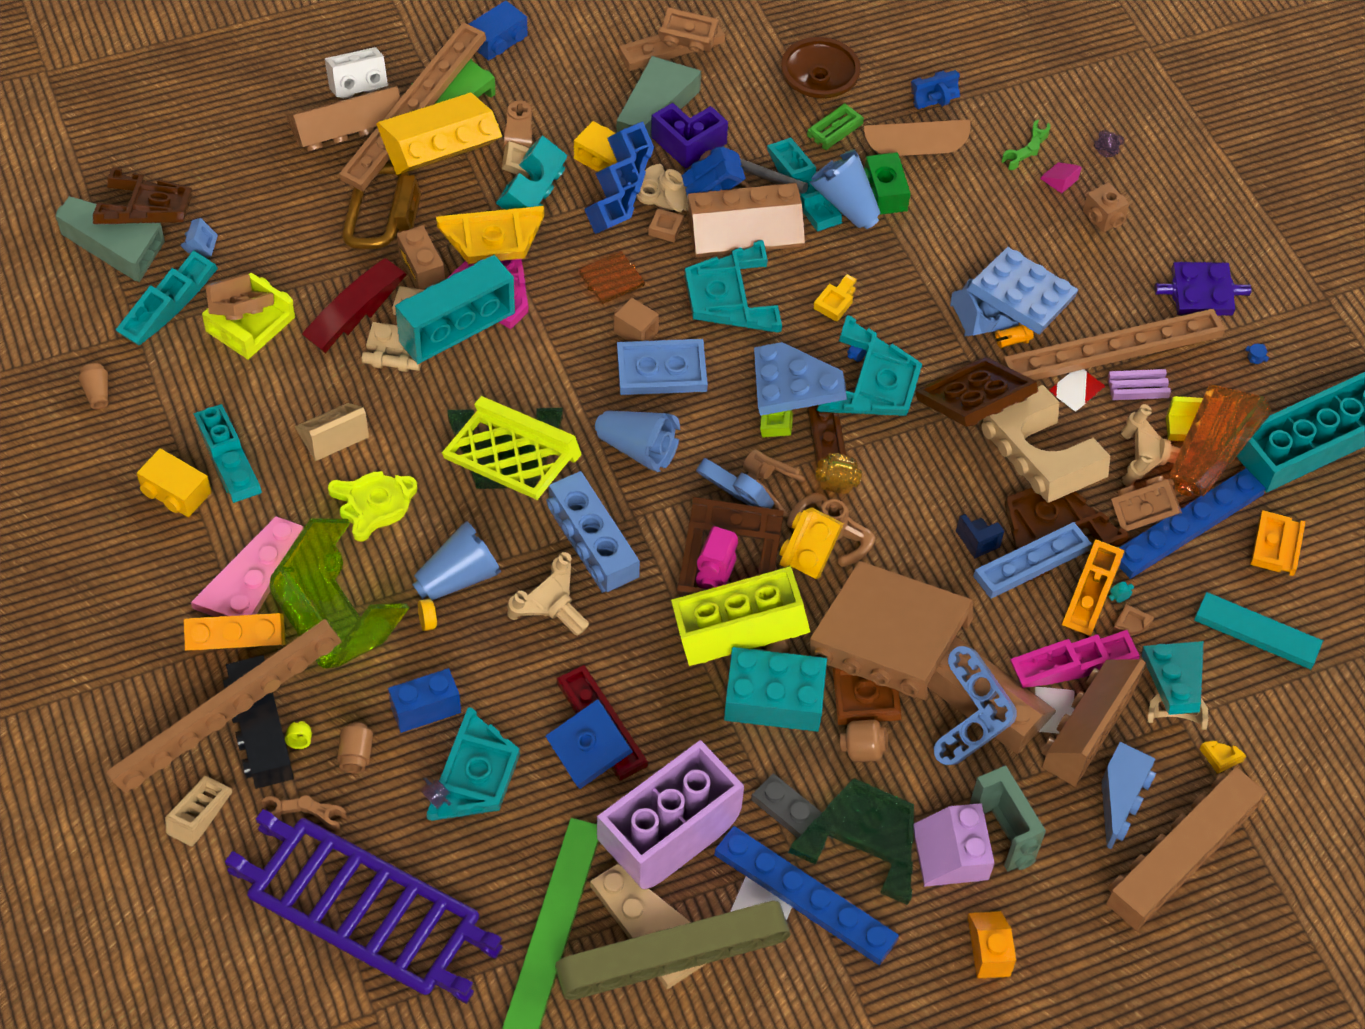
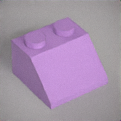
M982 803L949 806L913 824L912 828L924 887L989 880L994 866V858Z

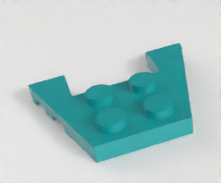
M764 240L754 242L753 247L745 250L742 248L735 249L731 255L721 259L714 257L685 268L684 276L694 320L771 332L782 331L778 305L748 307L740 269L767 267L768 259Z
M847 315L839 342L867 351L854 393L846 391L847 400L818 405L816 411L907 416L922 363L894 344L889 346L876 337V332L870 328L865 330L856 324L857 320Z

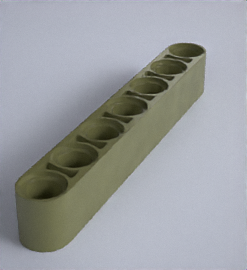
M769 901L569 955L557 961L555 968L564 998L575 1000L773 946L787 940L791 933L780 902Z

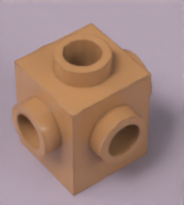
M1108 182L1087 193L1083 212L1104 233L1113 227L1118 228L1125 222L1130 203L1124 195L1120 194Z

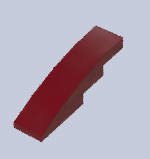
M382 259L344 289L314 319L302 335L326 354L343 332L349 335L365 315L371 318L407 274L388 259Z

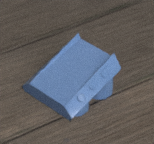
M969 279L961 290L952 292L950 306L954 307L965 330L964 336L1003 330L1018 326L1019 324L1016 320L967 291L974 279Z

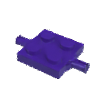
M1173 262L1171 268L1172 283H1155L1154 287L1155 295H1172L1176 303L1177 315H1187L1214 309L1217 315L1233 316L1236 310L1234 295L1250 296L1252 291L1251 284H1234L1230 274L1229 263Z

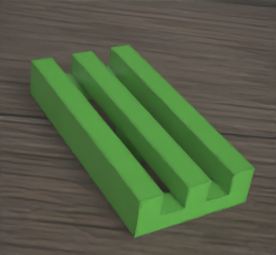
M844 103L807 130V136L810 139L814 137V142L817 144L822 143V148L827 150L863 125L864 117ZM846 113L848 114V115L845 116L843 119L838 120L839 118H841L842 116H844ZM832 124V126H831L830 128H828L827 130H825L823 133H820L822 130H824L825 128H827L829 125Z

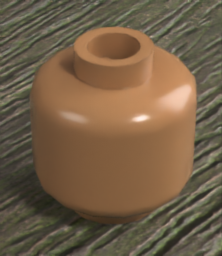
M877 720L851 721L847 725L846 732L840 734L842 752H847L850 760L853 762L880 760L883 753L888 752L887 728L881 727Z

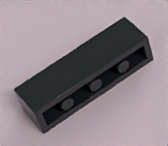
M264 655L226 664L228 677L222 678L224 688L264 662ZM273 692L268 693L255 702L249 710L241 712L232 718L233 724L240 723L241 731L235 732L239 751L246 750L248 757L242 760L246 779L253 778L255 789L294 779Z

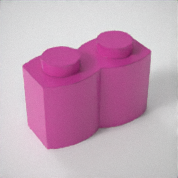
M716 526L710 529L697 560L699 571L696 576V583L699 588L711 589L727 584L737 560L735 550L738 545V537L735 532Z

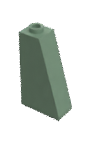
M652 56L617 119L616 133L644 122L651 138L652 114L671 103H674L680 110L688 104L701 89V70Z
M69 196L63 206H60L56 212V221L58 222L61 235L134 281L140 282L165 242L161 223L93 224V212L97 204Z

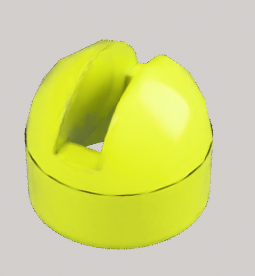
M304 721L291 723L286 730L285 743L294 749L307 748L311 743V727Z

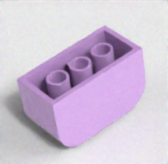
M699 740L597 816V839L640 888H651L669 877L730 828L742 808L744 785Z

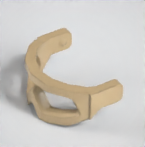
M1159 693L1150 700L1148 723H1153V719L1158 717H1179L1201 724V729L1207 730L1208 707L1202 698L1200 712L1197 715L1192 713L1168 715L1166 710L1159 711L1158 704L1162 701Z

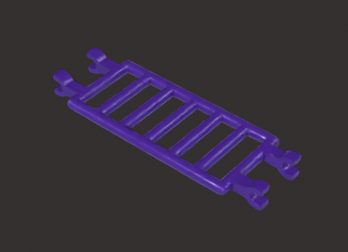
M265 809L260 812L256 818V822L260 824L258 830L265 835L274 836L283 841L267 865L262 870L249 863L234 851L225 860V864L230 866L227 870L229 874L252 883L247 892L250 900L423 995H428L437 985L450 992L463 1003H468L474 994V990L471 989L473 982L446 970L464 941L480 948L481 951L494 959L497 958L503 949L502 945H500L502 937L475 926L479 919V913L475 909L308 819L302 818L298 820L294 827H291ZM305 834L321 842L280 900L264 892ZM332 849L348 856V860L309 915L292 907ZM360 864L376 871L377 874L337 931L321 923V920ZM391 879L405 887V889L366 947L349 937L387 881ZM418 894L434 904L393 963L377 953ZM445 910H448L463 919L424 979L406 969Z

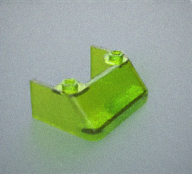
M310 518L270 578L271 594L299 636L326 619L342 642L335 646L330 653L316 660L322 668L340 667L383 644L409 609L406 603L370 604L360 617L335 579L342 570L343 559L335 545L350 525L348 519Z

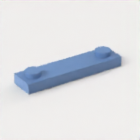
M1073 522L975 569L973 577L989 598L992 599L1090 551L1092 543Z

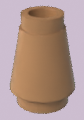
M98 363L83 366L80 369L78 379L91 408L102 409L107 407L109 404L108 372L104 369L103 365Z

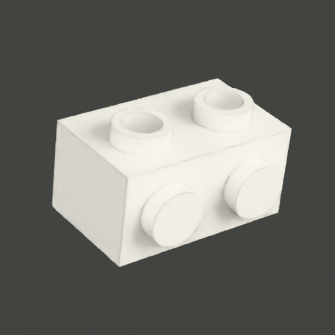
M376 47L325 58L329 89L337 98H350L355 93L372 92L388 86L384 56Z

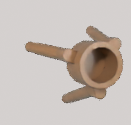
M755 449L747 456L743 468L749 472L748 476L765 488L775 503L773 506L776 510H783V517L787 518L789 516L788 512L759 479H767L774 470L800 482H804L805 478L799 475L798 469L770 458Z

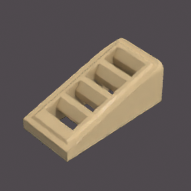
M204 775L165 817L166 833L189 846H193L232 794V788ZM206 791L216 797L212 799L203 793ZM196 802H199V803L205 805L206 807L204 808V807H202V806L196 804ZM190 812V813H192L193 815H195V816H197V817L195 818V817L189 815L188 813Z

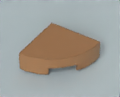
M1126 604L1112 633L1116 634L1128 630L1130 636L1140 634L1150 627L1154 617Z

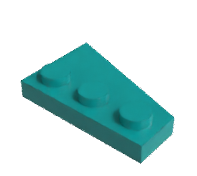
M1204 641L1143 646L1142 657L1146 662L1148 671L1168 715L1200 712Z

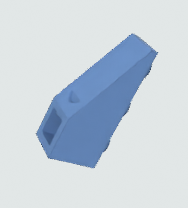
M1122 742L1119 743L1101 781L1106 844L1109 849H1112L1116 839L1124 840L1131 825L1126 819L1129 813L1136 816L1144 799L1139 794L1142 788L1149 790L1156 776V773L1151 771L1156 759Z

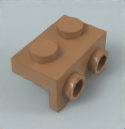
M668 7L663 25L659 27L658 34L660 40L668 46L677 47L678 45H683L694 52L702 53L703 50L711 52L719 20Z
M242 274L206 286L209 314L225 315L227 320L242 319L245 313H261L264 307L274 305L273 293L251 290L250 275Z

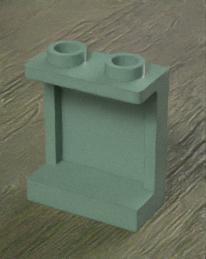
M1003 766L977 777L970 804L982 803L984 814L992 811L1011 842V847L1004 864L1006 870L1011 871L1016 868L1023 870L1030 867L1036 861L1046 830L1007 766Z

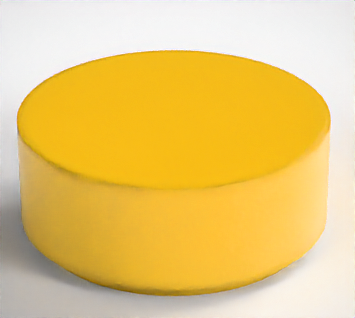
M431 599L419 600L418 615L423 631L434 630L437 627L434 603Z

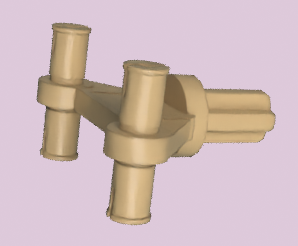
M1146 404L1141 405L1137 412L1130 414L1126 421L1127 425L1121 430L1122 436L1126 439L1132 438L1135 433V460L1129 464L1128 472L1122 477L1123 484L1128 487L1159 465L1164 466L1167 462L1190 467L1195 458V454L1190 450L1174 447L1171 445L1170 440L1163 439L1157 434L1146 420L1152 413L1150 412L1152 409Z
M562 552L559 557L554 559L551 565V575L529 595L524 591H517V594L515 593L509 599L507 615L510 619L516 620L520 616L549 615L552 619L558 617L574 635L578 636L585 631L589 625L588 621L570 604L572 602V598L569 596L570 562L572 558L569 553Z

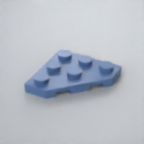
M783 342L754 347L757 401L760 416L847 400L845 378L842 370Z

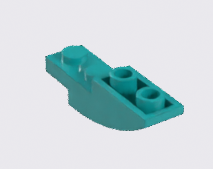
M220 404L193 413L218 476L232 502L235 503L262 493L260 484L241 447L239 437L223 405Z

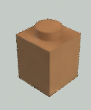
M633 298L624 306L620 305L613 315L614 333L628 342L650 341L658 333L659 314Z

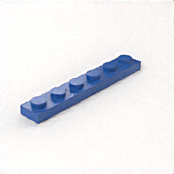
M1245 468L1181 508V514L1162 520L1119 547L1125 550L1119 568L1130 579L1263 496L1266 488Z
M733 826L716 847L714 853L716 857L877 965H881L898 941L899 935L737 827Z

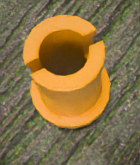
M1021 323L1018 326L995 331L996 339L1008 337L1005 340L997 341L1000 349L1021 342L1028 344L1029 340L1034 338L1033 331Z

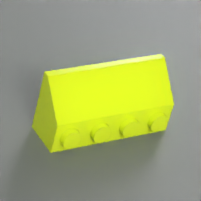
M791 566L671 600L689 666L732 655V647L753 649L810 633L804 604Z

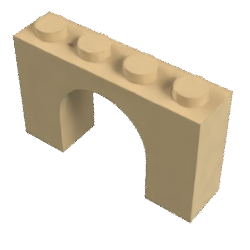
M1044 385L1038 387L1039 392L1029 396L1027 400L1006 407L1001 413L992 414L984 418L981 428L984 436L987 439H991L998 447L1001 455L1010 460L1017 473L1023 475L1028 480L1035 493L1040 494L1049 503L1107 478L1110 455L1094 438L1061 451L1041 450L1033 447L1025 440L1031 434L1058 423L1060 402Z

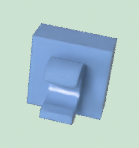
M201 218L192 220L189 231L185 233L186 243H182L181 247L189 254L194 250L205 258L211 257L218 235Z

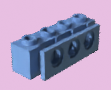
M579 471L550 484L549 498L546 499L547 506L601 592H609L639 578L640 560L583 473Z

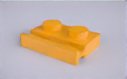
M1262 510L1250 565L1276 572H1281L1282 570L1290 572L1289 575L1294 576L1298 566L1305 521L1295 522L1292 521L1291 517Z

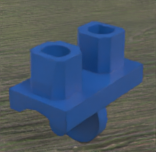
M956 70L947 73L940 71L927 79L917 78L912 80L911 93L914 95V106L917 109L938 103L941 106H946L950 103L951 99L960 97L958 87L959 72Z

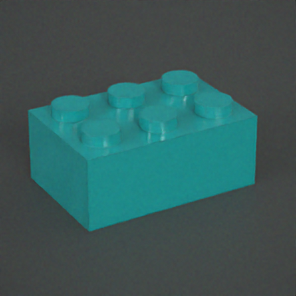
M732 647L724 721L819 732L827 658Z

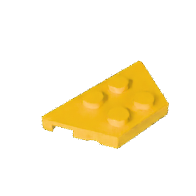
M544 206L437 216V228L468 264H475L492 255H495L500 261L523 259L526 257L544 218Z

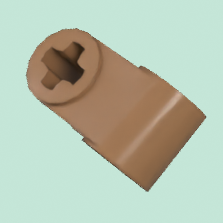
M514 101L508 106L504 149L509 141L528 148L532 145V109L529 103L525 101Z

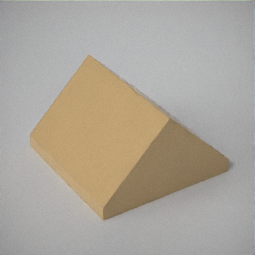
M346 403L295 426L315 461L369 438L364 407L351 403Z

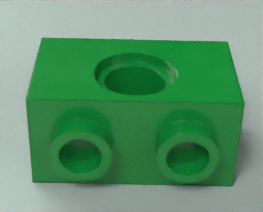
M898 152L866 156L864 170L880 209V215L908 211L911 192Z

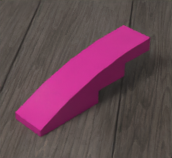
M1124 630L1100 639L1099 634L1071 643L1070 639H1066L1012 658L1010 662L1022 688L1087 677L1090 676L1094 668L1100 670L1106 660L1139 659L1140 655L1128 630Z

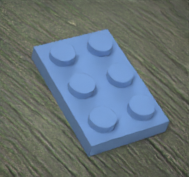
M703 339L617 342L620 395L707 392L708 383Z

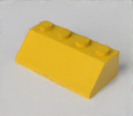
M473 93L458 96L376 123L396 175L489 145L502 137L493 111Z

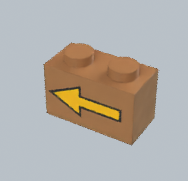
M423 225L397 233L399 256L416 289L425 290L429 286L436 285L445 280L444 264Z

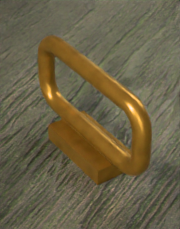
M386 163L378 173L396 175L392 163ZM408 172L397 175L398 181L386 231L377 238H356L353 236L364 191L354 187L342 231V238L345 244L355 249H379L389 245L394 240L397 229H399V232L412 229L421 197L415 175H409Z

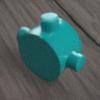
M1126 582L1116 584L1110 590L1111 595H1109V599L1111 601L1115 599L1118 603L1127 600L1133 593L1131 591L1134 589L1133 584L1127 585Z

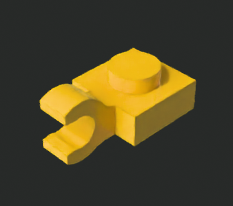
M847 274L837 287L829 284L815 300L813 309L838 322L853 303L852 295L856 290L853 285L857 279Z

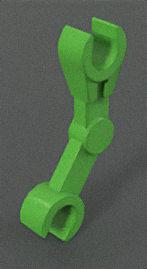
M1036 120L1032 127L1031 142L1017 151L1006 150L1004 152L1002 163L1009 159L1012 160L1009 163L1008 170L1018 168L1020 161L1038 154L1040 144L1049 136L1050 123L1047 124L1046 129L1041 130L1037 128L1039 120Z

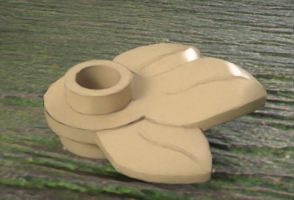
M662 164L650 166L645 170L646 174L636 198L643 204H655L663 210H674L666 202L664 192L658 184V177L662 172H665Z
M674 169L662 172L658 177V184L664 192L666 202L677 212H682L683 209L687 211L688 199L682 174Z

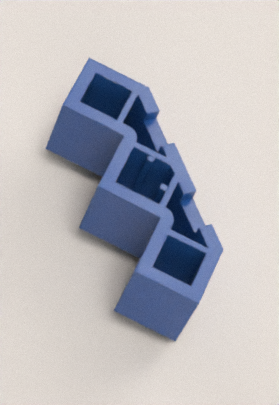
M644 122L623 129L607 138L618 163L596 173L606 199L584 208L595 234L632 217L635 208L633 205L646 174L645 168L648 159L651 158L654 149Z

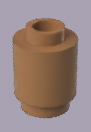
M350 723L341 729L337 761L340 763L339 768L344 772L362 773L370 762L373 732L367 729L368 727L365 724Z

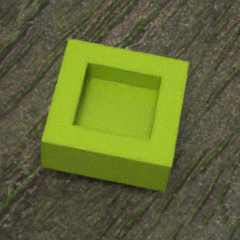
M792 410L762 415L760 426L762 438L791 435Z

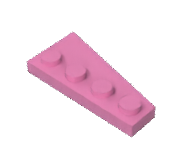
M275 516L191 602L192 608L214 617L258 614L304 534L303 526Z

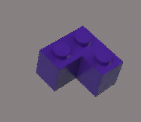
M674 103L652 114L651 138L685 169L699 161L706 151L727 144L728 121L711 106L691 118Z

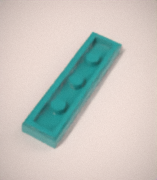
M1206 592L1194 619L1196 622L1310 670L1316 661L1323 643L1321 639Z

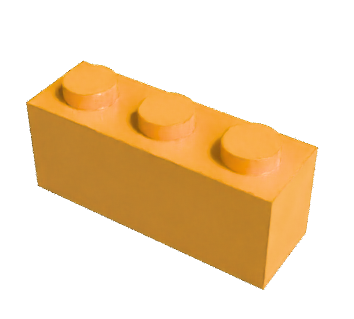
M273 613L184 619L185 651L285 645L284 614Z

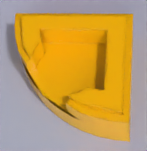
M1217 741L1204 742L1199 748L1217 774L1243 762L1246 758V755L1239 748L1218 743Z

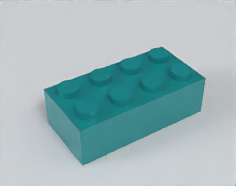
M495 255L476 262L473 266L461 272L454 273L436 285L429 286L424 291L410 298H405L395 305L400 344L418 365L515 314L513 275Z

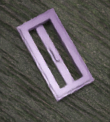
M1166 369L1109 371L1107 378L1112 400L1169 398L1171 389L1168 388L1169 381L1166 378ZM1117 388H1132V389H1119V390H1117Z

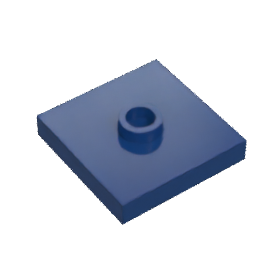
M598 699L545 736L579 789L633 752Z

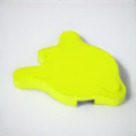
M382 471L366 474L355 481L333 480L328 485V493L332 498L348 502L340 508V516L353 524L352 534L354 539L359 542L366 541L376 529L399 521L407 512L411 498L418 490L417 481L413 477L395 475V478L384 476Z

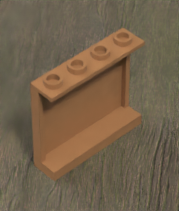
M859 561L811 636V656L827 658V665L843 670L850 675H857L871 680L877 685L901 691L907 696L917 697L926 701L928 697L927 685L961 626L968 628L973 620V600Z

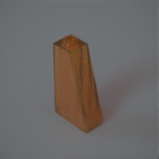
M1209 384L1169 474V478L1173 479L1177 492L1186 496H1192L1193 494L1205 496L1269 417L1272 410L1264 396Z

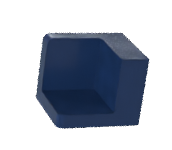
M963 514L959 516L956 533L975 559L1000 548L1004 530L999 522L988 526L983 518L971 522L968 516Z

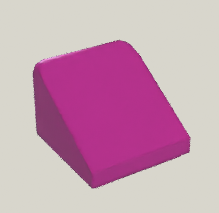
M1058 162L1041 176V180L1062 194L1079 179L1081 166Z

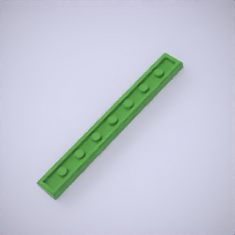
M574 818L570 819L502 1029H540L557 977L555 964L563 958L599 843L597 839V824Z

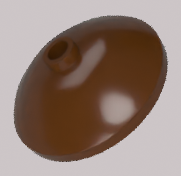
M811 37L797 41L785 51L781 61L782 76L787 84L795 91L813 98L824 99L840 96L851 90L860 76V61L856 53L846 44L826 37Z

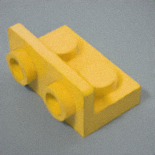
M812 507L799 512L792 523V528L795 530L791 539H787L780 550L779 555L782 556L779 565L783 567L791 566L814 579L820 578L844 523Z

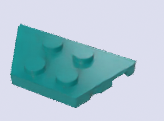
M467 708L426 813L427 820L434 821L499 811L520 756V749L509 739L503 738L500 735V731L490 724L488 726L481 720L473 708Z

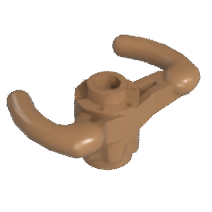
M813 493L804 497L794 506L789 514L787 526L793 529L792 523L796 515L810 507L844 523L837 540L846 537L860 541L861 545L853 552L838 558L837 562L841 567L855 564L863 559L872 549L876 540L874 533L870 529L861 526L849 517V510L842 501L837 499L827 500L824 495L819 493Z

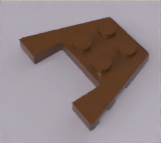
M112 167L108 175L107 188L132 190L133 193L128 206L97 202L93 212V224L183 222L191 200L192 188L160 179L157 181V184L145 181L144 175L133 173L132 177L123 175L122 169Z
M1032 487L1006 497L1005 508L1016 550L1075 522L1080 530L1088 528L1096 540L1112 546H1118L1127 542L1129 535L1124 529L1120 528L1118 530L1108 522L1109 517L1104 513H1097L1086 504L1087 500L1076 491L1049 503L1040 494L1035 493ZM1050 570L1047 571V572H1045V573H1043V574H1041V575H1039V576H1037V577H1035V578H1033V579H1031V580H1029V581H1027V582H1030V581H1032V580H1034V579H1037V578H1039V577H1042V576H1044V575L1049 574Z

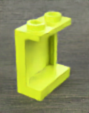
M253 273L248 274L250 275L251 290L273 293L274 305L264 307L261 313H245L242 319L227 320L225 315L209 314L208 308L202 313L206 332L247 360L295 318L292 298L286 292H280L271 286L265 278H259Z

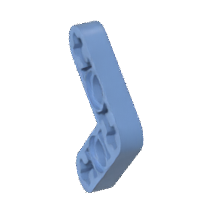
M706 458L702 460L696 469V472L746 505L771 509L775 504L760 483L742 472L737 478Z
M966 646L954 648L949 654L948 664L979 710L935 743L934 755L944 765L960 763L1010 727L1017 717L1015 705L982 658L973 648ZM959 655H970L971 658L968 660L969 666L972 670L980 668L981 672L973 674L967 680L966 676L971 675V673L964 666L958 667L957 664L960 662ZM980 678H986L990 682L991 689L985 696H979L974 690L975 682ZM997 693L1000 696L994 699L997 706L1000 708L1007 707L1008 709L1005 713L1007 718L1005 721L994 718L997 710L993 704L984 705V702L992 700ZM972 723H978L983 728L982 738L975 742L967 735V729ZM959 733L961 740L969 748L966 750L965 745H960L953 751L954 758L951 756L944 757L943 753L946 751L944 745L946 743L948 745L958 743L960 739L956 735Z

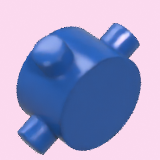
M1253 344L1251 347H1246L1245 350L1249 352L1247 357L1250 363L1261 364L1263 361L1267 362L1269 360V357L1266 356L1267 349L1264 344Z
M851 346L847 353L848 358L859 362L865 357L867 351Z

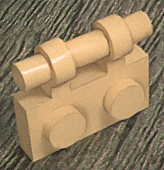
M372 322L366 343L368 352H363L362 363L372 364L374 368L381 369L383 366L398 368V371L408 372L409 370L420 371L421 363L417 365L400 344L397 325Z

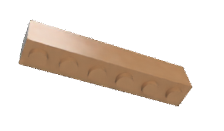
M1237 767L1228 775L1225 773L1220 774L1211 785L1213 790L1208 795L1205 793L1200 794L1191 805L1193 810L1187 816L1184 813L1180 814L1170 827L1173 830L1167 836L1163 833L1160 834L1150 846L1152 851L1146 857L1143 854L1139 855L1129 867L1131 872L1125 878L1122 875L1118 876L1108 888L1111 894L1106 905L1136 931L1260 806L1267 792Z

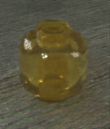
M829 453L825 458L819 460L815 476L822 489L840 494H848L853 487L859 486L862 470L858 469V463L855 458L837 453Z

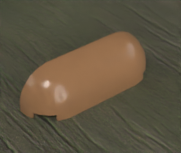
M970 120L864 125L865 139L872 150L878 154L898 152L899 156L951 153L961 148L970 134Z

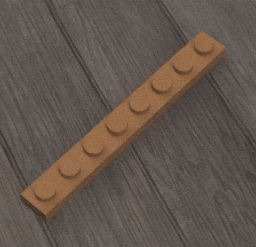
M463 22L383 120L433 105L485 42V32ZM378 127L339 173L341 181L361 191L367 188L390 159Z
M1209 309L1003 357L1002 365L1036 381L1223 337L1225 329L1215 310Z
M322 620L107 770V774L112 782L124 793L139 787L149 776L158 770L166 768L172 760L185 751L196 747L202 739L212 732L223 728L232 718L241 712L249 710L262 697L276 691L282 683L295 674L303 672L308 665L321 656L330 653L335 646L342 642L327 620Z

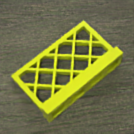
M483 396L474 404L477 411L442 452L444 459L536 500L540 498L569 461L575 463L582 455L574 435ZM479 423L489 426V431L473 435V431ZM506 434L512 436V441L496 445L495 437ZM491 439V447L476 450L475 443ZM530 444L535 446L536 451L522 455L519 454V447ZM471 445L472 452L461 455L455 453L459 447ZM514 449L515 457L499 461L498 453ZM494 454L495 462L486 465L478 464V458ZM550 455L559 456L555 463L543 466V457ZM538 459L539 467L525 471L522 470L521 463ZM514 465L518 467V473L507 476L501 473L503 468ZM541 475V480L535 488L525 484L524 479Z

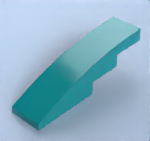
M790 137L767 145V150L779 173L808 184L807 191L804 194L799 192L802 202V211L818 232L841 224L842 214L811 185L810 181H812L811 178L816 173V166Z
M193 250L178 270L171 268L156 288L152 285L148 287L116 328V331L136 345H141L187 305L216 272L218 267L215 263Z

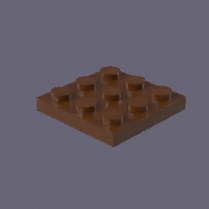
M984 357L915 390L917 401L965 427L976 425L980 420L992 414L1001 413L1004 408L1023 402L1029 396L1039 392L1037 381L988 357Z

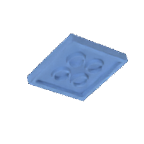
M1007 247L970 283L967 291L1040 335L1075 298L1079 289L1072 286L1068 281L1060 279L1047 271L1042 265L1027 259L1019 251Z

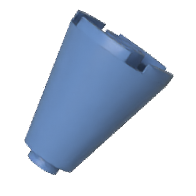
M850 150L840 155L842 159L836 162L832 160L812 176L810 183L857 228L864 227L869 229L879 221L878 216L881 212L859 154L856 150Z
M607 410L596 419L595 431L599 439L652 471L661 472L659 468H666L676 453L679 439L674 438L675 429L680 430V423L673 414Z
M468 521L463 523L414 575L417 581L412 585L422 599L428 596L433 601L501 573L495 558L483 540L481 541L478 536H475L477 532Z

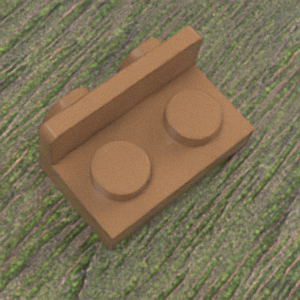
M1163 475L1145 481L1147 486L1138 490L1135 489L1134 485L1118 490L1119 496L1112 498L1111 501L1120 527L1129 532L1181 514L1182 512L1172 486L1174 485L1173 479L1164 480Z

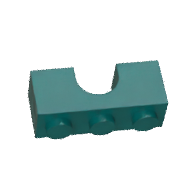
M542 135L530 146L519 164L529 174L531 180L521 173L517 174L506 185L496 204L504 210L543 206L540 202L543 198L546 199L555 187L552 185L553 180H557L566 169L563 164L568 155Z

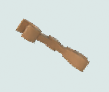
M307 795L298 799L283 801L274 796L265 797L262 800L263 808L276 807L270 813L278 819L282 814L310 813L317 816L323 824L334 831L340 830V825L338 822L330 819L332 816L339 815L347 819L346 812L341 806L320 804Z

